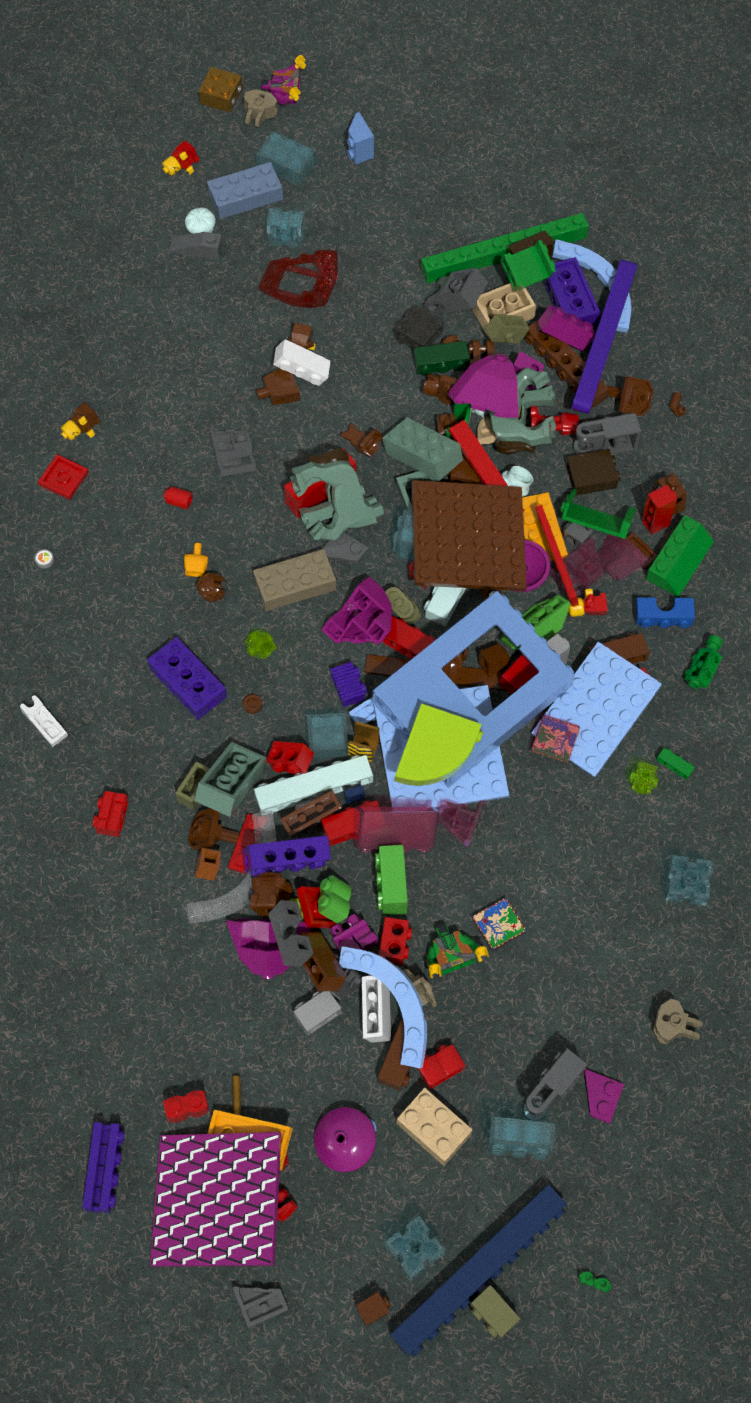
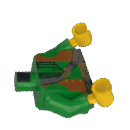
M445 924L436 928L439 938L434 939L432 946L428 949L426 963L430 978H433L432 974L434 973L439 974V977L444 974L474 964L476 956L478 961L481 962V956L486 955L489 957L486 947L480 946L467 935H462L460 931L450 933Z

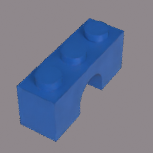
M637 597L635 603L636 625H641L643 628H649L652 625L660 626L661 628H668L670 626L688 628L693 625L695 619L694 598H675L672 605L673 609L662 611L657 607L656 598Z

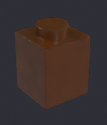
M498 643L480 651L478 664L487 676L507 669L510 656L508 651L503 649Z
M379 1292L356 1305V1309L366 1328L389 1314L388 1308L391 1307L386 1296H380Z

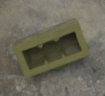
M495 314L485 330L492 342L519 344L529 331V327L523 316Z
M198 762L194 764L175 793L177 802L193 811L199 804L194 801L200 780L209 771V768Z
M491 1285L470 1304L472 1308L470 1312L478 1321L482 1319L486 1323L487 1327L485 1329L493 1338L497 1336L501 1339L520 1321L516 1313Z

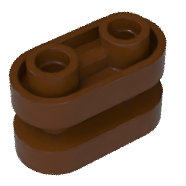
M472 340V344L468 346V352L472 354L469 366L481 360L480 352H486V356L495 355L494 342L486 340V345H480V340Z

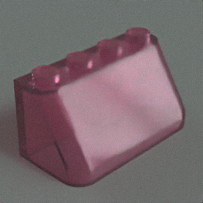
M355 807L354 847L364 853H369L372 849H379V846L403 845L404 852H411V849H418L419 852H430V849L434 848L439 810L434 807Z

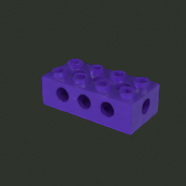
M574 257L555 262L556 272L552 277L543 280L553 306L562 308L569 315H576L583 322L588 321L592 326L598 325L600 311L577 258Z
M177 637L147 659L149 669L197 720L227 698L226 688Z
M328 836L248 845L242 850L245 874L251 873V877L267 873V871L282 873V871L290 869V872H295L306 868V866H309V869H318L321 866H325V863L331 860Z

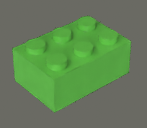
M403 845L379 846V853H375L378 910L383 911V916L407 914Z

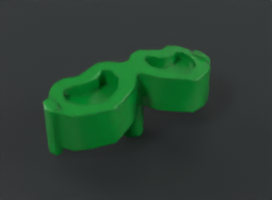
M591 1272L580 1273L578 1277L581 1284L593 1285L595 1289L602 1290L604 1293L612 1288L606 1278L595 1279Z

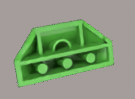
M556 595L552 599L535 604L522 614V618L526 623L532 624L535 628V633L539 637L542 636L547 641L562 629L570 602L560 595ZM505 634L501 637V641L510 648L519 650L521 647L520 645L516 647Z

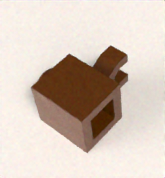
M455 414L437 416V433L446 437L447 428L456 425Z

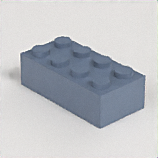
M271 162L207 181L208 195L219 219L283 200L282 186Z

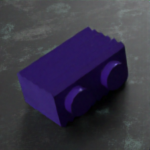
M352 661L330 668V674L343 707L365 701L367 690L364 682L360 683V671L357 666L354 667Z

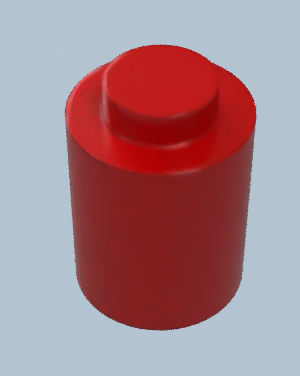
M171 486L169 489H166L164 499L166 504L188 510L193 499V492Z

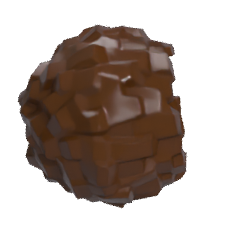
M214 572L203 575L196 584L199 594L208 602L219 601L226 593V591L221 590L222 584L220 583L226 581L221 575Z

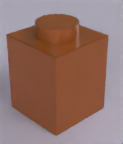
M201 848L196 861L195 877L214 881L220 867L221 851Z

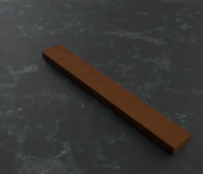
M367 654L365 673L392 676L410 660ZM459 668V676L456 678L457 685L471 687L488 685V689L507 691L499 684L505 672L500 671L487 676L483 669Z

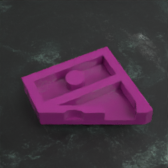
M586 1069L585 1078L590 1117L610 1124L624 1084Z

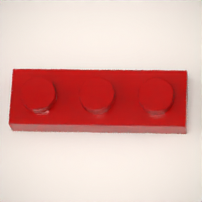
M247 814L228 869L245 874L242 850L248 845L259 843L266 819Z

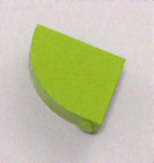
M421 703L394 781L405 785L424 786L435 784L451 777L468 761L476 742L480 743L483 731H480L482 724Z

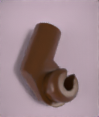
M675 392L669 407L676 416L681 417L686 413V407L683 408V405L679 404L682 395Z

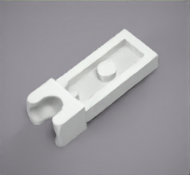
M33 695L34 706L29 708L25 704H21L20 709L48 743L54 747L66 738L68 734L43 706L38 697Z

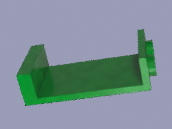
M573 489L571 494H567L561 507L563 520L626 539L636 508L629 506L623 519L573 503L576 489Z

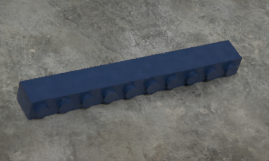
M550 1185L545 1187L390 1335L407 1357L411 1354L415 1357L424 1348L422 1346L423 1342L427 1339L432 1341L440 1333L438 1328L443 1323L446 1326L456 1318L454 1313L459 1308L464 1310L472 1302L470 1298L475 1293L480 1295L488 1287L486 1282L491 1277L494 1280L497 1279L504 1272L502 1267L507 1262L511 1265L519 1257L517 1253L522 1248L527 1250L535 1242L533 1237L537 1233L540 1235L544 1234L550 1228L548 1223L553 1218L557 1221L566 1212L564 1208L567 1203Z

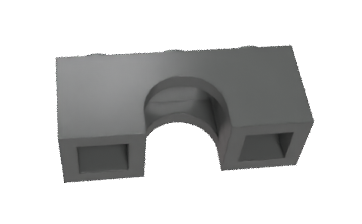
M281 900L268 913L284 966L301 967L314 954L308 936L296 934L297 926L303 919L298 902Z

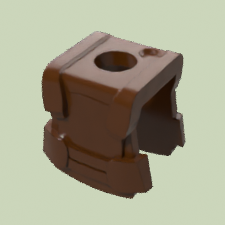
M268 872L256 875V877L252 878L254 894H252L250 899V907L259 916H269L268 913L281 900L288 901L291 898L294 888L291 887L290 883L285 882L286 879L282 878L281 874Z

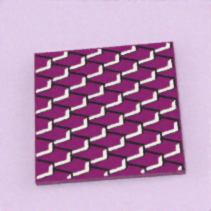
M280 1132L160 1135L150 1258L151 1267L275 1266L282 1139Z

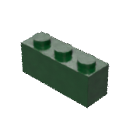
M466 341L414 348L413 358L417 375L422 374L426 376L434 372L446 373L449 370L455 369L461 371L469 367L470 357Z

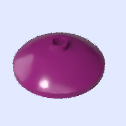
M524 540L527 589L515 592L535 590L546 581L549 575V556L535 542Z
M341 1107L328 1112L320 1120L314 1134V1147L319 1159L328 1168L339 1172H351L363 1167L372 1157L376 1147V1132L372 1122L364 1113L354 1108ZM340 1135H343L345 1138L342 1143L338 1140Z

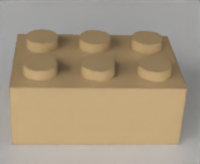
M511 283L480 295L472 311L486 335L489 336L485 328L495 314L523 316L524 320L528 321L535 317L536 305L526 288L514 292Z
M426 1088L418 1094L397 1118V1125L443 1166L446 1165L472 1134V1129Z

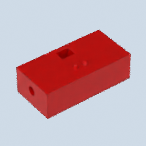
M348 454V456H349V463L351 464V466L354 468V470H355V472H356V462H355V460ZM291 481L284 485L285 504L298 519L301 517L300 508L317 506L328 499L324 481L313 483L300 497H297Z

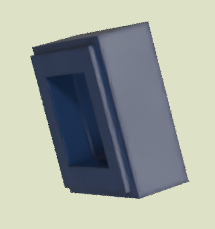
M363 785L344 791V798L347 804L365 798Z

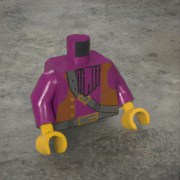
M299 55L296 57L295 63L288 68L274 71L272 80H262V90H270L277 103L282 106L288 103L296 105L299 99L298 95L301 94L299 90L301 81L299 67L301 69L306 67V59Z

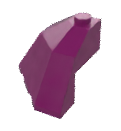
M505 354L488 355L471 364L448 393L455 403L472 404L471 408L482 412H485L487 409L493 411L495 416L501 418H518L517 377L513 362Z
M368 577L357 586L343 608L329 618L322 631L335 643H342L343 641L351 643H382L391 631L392 605L384 589L371 577Z
M250 918L227 920V926L239 958L253 974L262 975V979H273L274 975L283 974L290 967L283 964L270 918H262V921ZM301 920L297 926L296 934L300 935L301 932H310L311 927H306L305 921Z

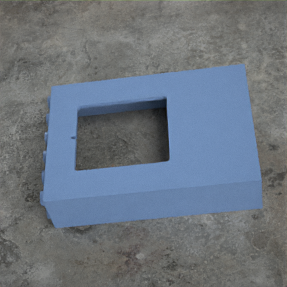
M498 591L373 690V704L406 741H408L421 703L482 724L480 730L483 731L480 743L476 742L468 761L457 773L442 781L448 788L571 688L575 677L573 669L561 661L560 655L548 647L547 641L535 633V628L532 624L526 623L520 611L516 608L513 609L509 604L508 598L503 594L501 595ZM498 626L516 647L521 646L519 650L535 666L539 673L488 715L483 716L443 672L442 668L492 627Z

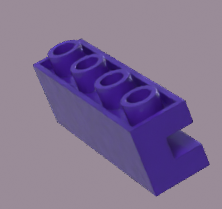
M94 1122L82 1206L84 1211L110 1213L111 1208H115L116 1195H113L114 1186H118L119 1173H116V1167L121 1164L122 1159L119 1145L120 1143L123 1144L125 1132L121 1130L120 1124L111 1123V1125H104L101 1122Z

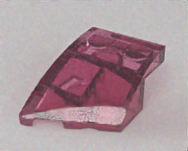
M611 534L607 535L594 558V562L604 574L610 572L617 581L634 572L648 561L647 557L629 539H623Z
M594 538L580 545L579 550L564 558V564L572 585L574 584L578 588L576 590L573 586L576 596L584 592L585 589H588L604 573L599 553L596 551ZM557 566L550 569L549 576L567 595Z
M442 800L436 819L468 848L485 800L477 802L480 804L476 811L469 810L467 804H454Z

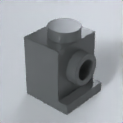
M568 522L563 529V539L580 551L592 539L593 530H586L582 525Z

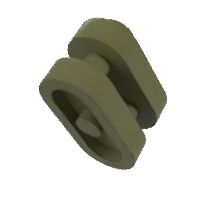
M391 587L385 592L392 605V610L400 618L408 623H415L420 619V608L407 594L396 587Z

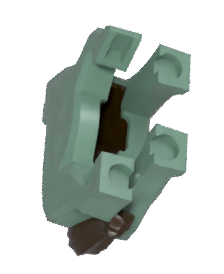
M524 368L516 375L518 418H501L495 416V413L489 410L493 431L497 439V451L506 455L519 451L534 453L535 445L552 443V438H556V423L553 416L546 418L544 422L535 427H526L524 425L526 408L542 405L555 407V391L553 386L550 385L540 389L550 382L547 372ZM530 384L535 386V388L537 389L533 391H524L525 388Z
M332 448L319 456L308 455L307 464L292 468L295 476H291L290 480L297 497L303 495L313 483L318 481L325 482L328 501L310 508L299 509L306 529L316 524L309 532L314 540L327 539L336 541L346 529L377 523L376 518L384 515L383 507L377 502L375 496L364 497V488L362 484L360 485L358 476L349 463V456L346 450ZM333 518L329 525L321 522L325 519Z

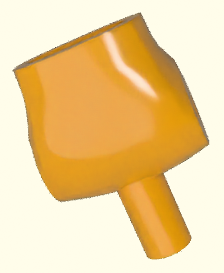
M201 543L194 544L193 554H185L184 568L185 575L202 577L205 575L208 567V556L201 554Z

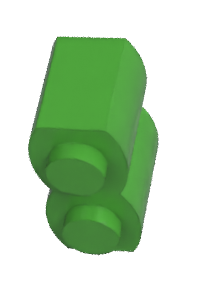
M331 875L320 884L321 897L318 900V911L335 923H339L348 917L351 887L339 878Z

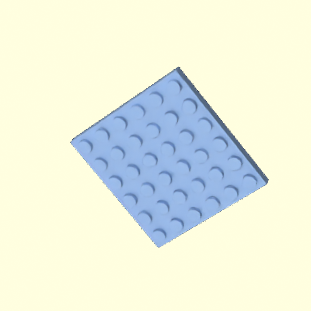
M488 685L460 689L483 716L493 711ZM374 705L377 726L380 728L379 738L393 816L509 797L500 746L449 788L442 781L424 786H412L395 782V774L407 741Z

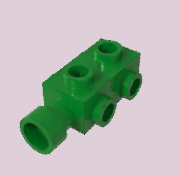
M710 635L706 642V648H700L698 653L694 654L690 669L685 671V680L690 687L694 689L708 688L722 659L717 650H720L723 640L718 636Z

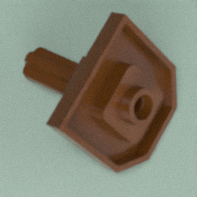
M626 376L624 388L608 387V397L621 400L618 412L636 413V415L642 416L650 409L654 390L649 380Z
M209 808L198 812L191 822L188 843L191 849L194 850L213 846L214 842L219 840L236 844L239 839V833L222 829V825L218 824L220 812Z

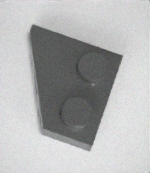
M343 532L338 540H329L323 547L327 558H332L336 561H348L350 563H359L369 551V547Z
M233 1287L248 1329L289 1311L281 1289Z

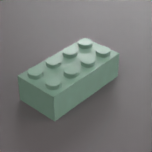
M408 417L383 437L387 455L437 481H440L463 461L459 443Z
M231 742L200 780L194 801L230 817L261 777L266 757Z

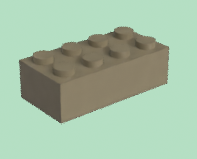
M324 549L253 570L254 581L265 612L336 590V579Z

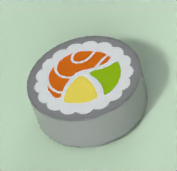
M46 549L38 551L35 555L37 566L49 568L54 562L52 552Z

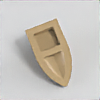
M485 416L478 425V441L480 444H490L497 440L491 418Z

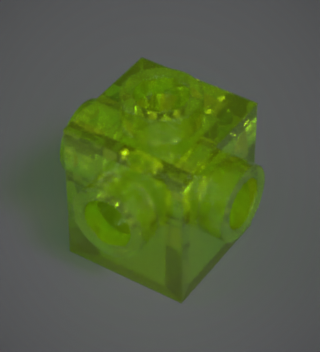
M253 631L248 635V639L244 641L249 655L263 660L277 649L272 636L268 632Z
M639 761L636 771L632 770L629 782H632L631 789L643 795L650 794L652 788L656 789L659 780L658 777H655L658 766Z

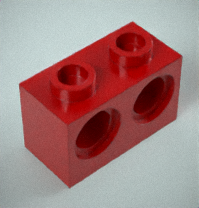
M274 741L266 762L277 773L306 774L314 752L304 743Z
M385 917L379 955L385 957L391 963L403 965V960L408 959L409 947H406V942L411 940L413 929L409 928V921ZM394 929H401L403 933L395 935L392 931ZM391 948H398L400 952L393 955L389 950Z

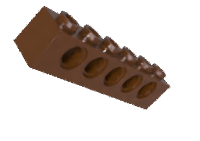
M537 320L528 326L529 331L525 335L526 342L535 347L537 354L540 357L543 356L547 360L548 366L551 369L554 368L558 372L559 378L562 381L565 380L569 384L571 391L576 393L586 363L567 343L541 331ZM601 379L591 409L608 398L609 388Z

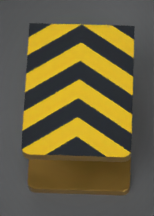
M355 721V736L353 742H348V756L366 755L368 761L372 762L379 743L380 728Z

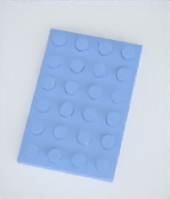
M600 642L595 645L574 674L575 677L571 688L558 697L543 716L580 728L570 761L594 778L662 686L660 682ZM543 718L531 733L535 737H537Z

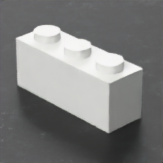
M285 339L276 347L273 365L319 386L328 379L330 360Z
M374 976L362 977L363 1038L369 1042L391 1041L390 990Z

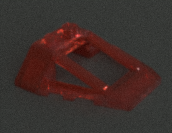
M318 250L312 255L304 253L300 254L298 258L290 259V257L272 260L268 264L258 289L268 296L292 306L309 308L325 306L338 278V253L333 250ZM316 262L315 264L319 272L295 265ZM286 270L317 278L313 290L303 291L302 295L280 290L278 287Z

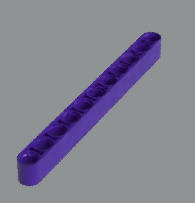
M623 259L620 261L571 408L573 410L586 414L590 412L638 264Z

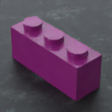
M549 305L538 320L541 331L581 351H584L595 337L591 323L579 320L574 314H567L560 307L556 308Z

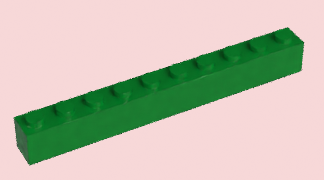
M583 213L421 258V272L426 284L438 281L441 277L450 276L451 272L471 268L480 269L501 263L500 260L503 255L508 253L509 245L542 231H546L553 238L554 243L555 240L571 243L585 239L588 235L589 225Z

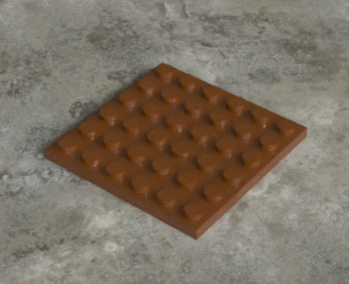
M412 481L414 585L525 591L527 589L522 487Z

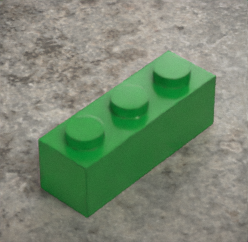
M663 748L656 760L688 780L695 769L692 763L686 762L681 756L675 755L670 749Z

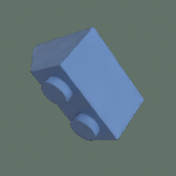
M359 112L355 114L348 130L347 139L349 148L347 155L350 160L353 159L355 164L374 158V135Z

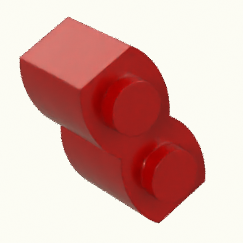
M453 1044L441 1046L436 1050L437 1053L431 1057L426 1055L423 1068H417L429 1090L465 1069L466 1065Z
M193 1091L184 1097H170L163 1102L166 1117L169 1122L173 1123L181 1122L189 1116L200 1117L209 1112L204 1091Z

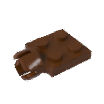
M428 374L427 377L429 378L424 382L423 393L438 397V400L444 404L455 405V402L449 397L448 393L459 379L443 374L441 377Z

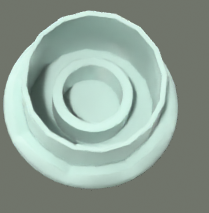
M195 208L185 218V226L192 234L200 232L212 233L214 229L215 216L207 208Z
M513 466L509 471L502 473L501 476L508 486L522 487V497L529 493V486L533 482V476L528 470L520 466Z

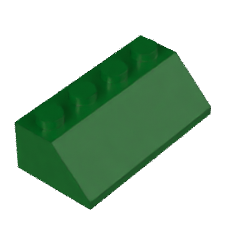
M684 515L648 570L647 581L677 597L680 596L714 543V540L701 523Z

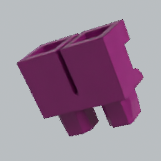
M356 914L346 919L350 927L349 929L344 931L340 924L330 928L333 944L340 955L342 946L367 951L378 944L377 936L369 929L364 919L361 921Z

